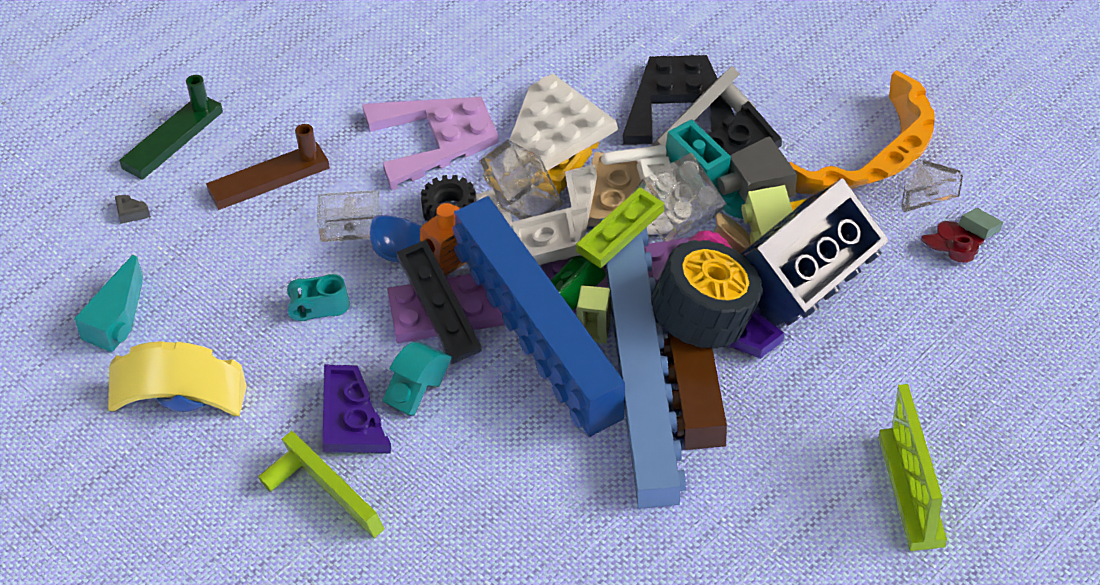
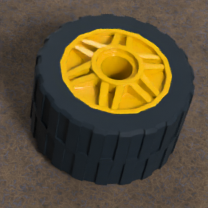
M691 240L687 243H681L671 251L652 292L651 305L653 306V313L658 318V322L670 334L687 344L710 349L727 347L731 343L736 342L743 334L762 296V280L758 275V271L750 264L749 260L733 248L718 242H710L709 240Z

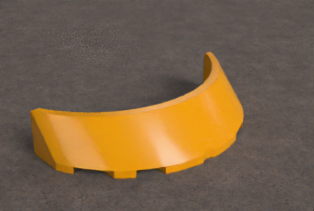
M898 70L894 71L891 75L889 99L899 116L900 135L863 168L856 171H846L835 166L823 167L818 171H808L789 162L797 173L796 193L816 194L842 178L851 189L888 178L909 167L926 150L934 130V109H932L926 97V90L922 84Z

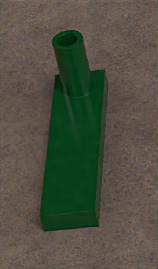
M191 75L186 79L190 102L119 160L121 169L142 180L145 179L223 113L221 103L207 97L202 76Z

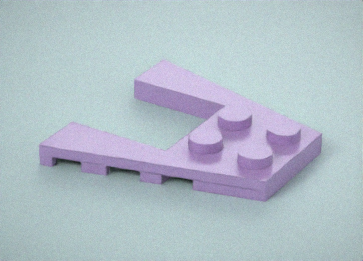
M482 97L362 104L363 113L370 132L427 118L438 149L383 162L384 172L391 191L398 188V183L411 178L413 182L424 177L425 171L438 165L442 169L451 165L450 160L464 154L466 158L498 143L497 131Z

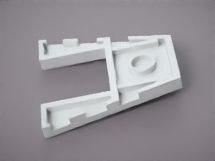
M594 164L565 171L571 202L570 208L512 222L506 187L478 193L476 197L477 200L486 196L490 197L539 265L569 259L580 255L576 252V243L586 234L597 180Z

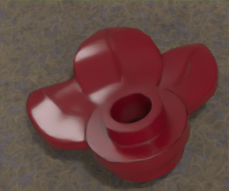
M941 221L938 223V233L921 236V241L928 247L937 251H948L949 257L952 260L963 263L974 260L975 255L979 252V246L985 240L965 230L959 223L954 221Z

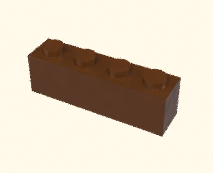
M668 331V338L664 339L663 356L670 358L671 363L668 364L669 374L667 381L668 384H674L675 390H672V410H679V416H676L677 437H683L685 450L725 447L727 423L713 349L687 344L676 336L674 337Z

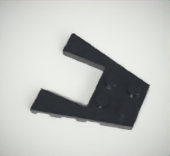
M707 55L649 56L623 132V145L653 144L651 104L694 103L718 79ZM720 95L710 104L712 133L722 126V122L730 115L735 116L731 106Z

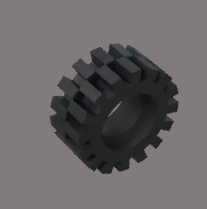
M443 175L441 181L436 177L432 179L433 185L428 182L425 185V189L421 191L423 218L427 222L437 216V208L442 202L457 201L453 205L461 209L477 201L473 184L471 182L467 183V179L464 177L459 181L458 175H452V179H448L447 175Z

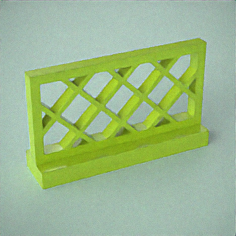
M901 384L897 387L892 427L880 429L878 439L910 551L946 547L947 537L940 517L943 497L909 384Z

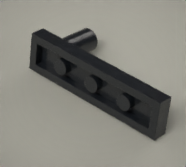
M427 240L398 251L397 258L446 354L452 356L451 364L481 352L482 346Z

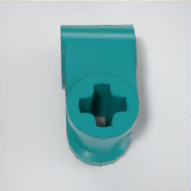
M328 274L306 279L298 278L292 280L287 285V294L290 297L288 315L293 320L307 321L314 318L339 316L347 312L350 307L346 285L340 275ZM302 305H304L305 308L304 312H302Z

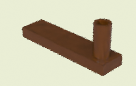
M301 124L296 127L295 134L298 149L206 183L208 193L217 209H224L330 169L326 155L319 144L315 142L313 127L309 124Z

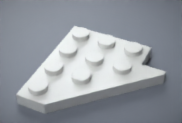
M552 73L549 76H545L528 88L502 159L504 169L508 172L529 160L541 171L546 172L618 131L616 120Z

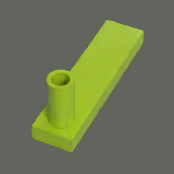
M292 430L282 438L287 452L258 476L260 482L269 492H272L302 467L374 539L385 530L377 512Z

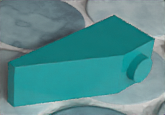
M131 255L74 318L81 340L113 352L121 342L127 339L132 330L144 278L137 256Z

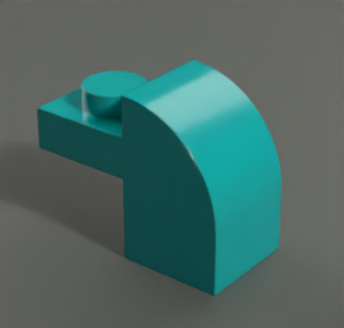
M409 343L398 353L389 368L394 374L382 402L408 415L415 416L427 386L440 387L452 356L424 343Z

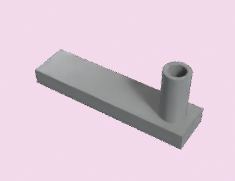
M731 66L651 146L665 145L666 147L668 131L690 119L694 121L719 95L736 113L741 111V106L747 101L753 105L732 83L740 73Z

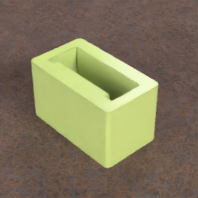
M581 286L576 308L577 318L596 343H607L611 323L610 289Z

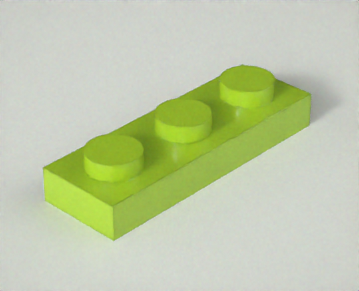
M639 187L576 243V252L599 268H602L664 212V202Z

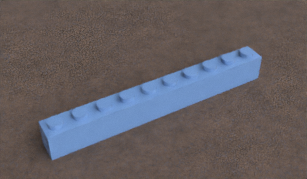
M647 227L605 264L607 284L610 289L611 314L619 373L625 382L624 409L638 509L680 505V491H686L685 471L678 470L677 461H682L680 440L673 441L672 434L677 432L676 413L669 412L668 404H673L671 384H665L664 376L669 374L667 356L661 357L660 349H664L663 330L656 329V323H659V320L654 315L653 306L651 305L652 292L656 284L654 277H648V271H652L651 252L644 251V247L648 246Z

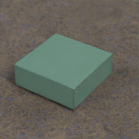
M975 208L962 215L959 225L980 238L987 239L1000 232L1004 222L979 208Z

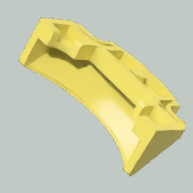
M158 341L133 346L129 354L124 356L116 355L111 360L109 366L108 411H116L120 407L138 400L171 398L180 395L189 400L216 407L233 416H240L247 387L242 365L233 359H217L213 356L212 349L190 343Z

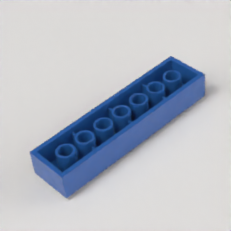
M486 196L454 211L455 226H453V233L457 239V245L454 246V250L461 263L466 262L470 267V273L474 282L478 286L482 284L493 308L498 307L501 311L502 319L509 331L514 330L518 335L522 350L526 355H532L540 376L543 379H549L557 400L560 403L565 402L568 406L571 419L576 427H582L587 435L591 437L624 420V380L490 197Z

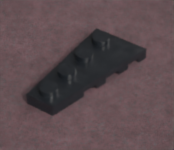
M749 101L741 106V111L735 116L730 115L722 122V126L714 133H708L730 156L767 137H771L778 148L782 146V138ZM671 164L680 197L696 190L697 188Z

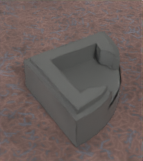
M129 195L115 196L121 224L151 217L145 202L131 199Z

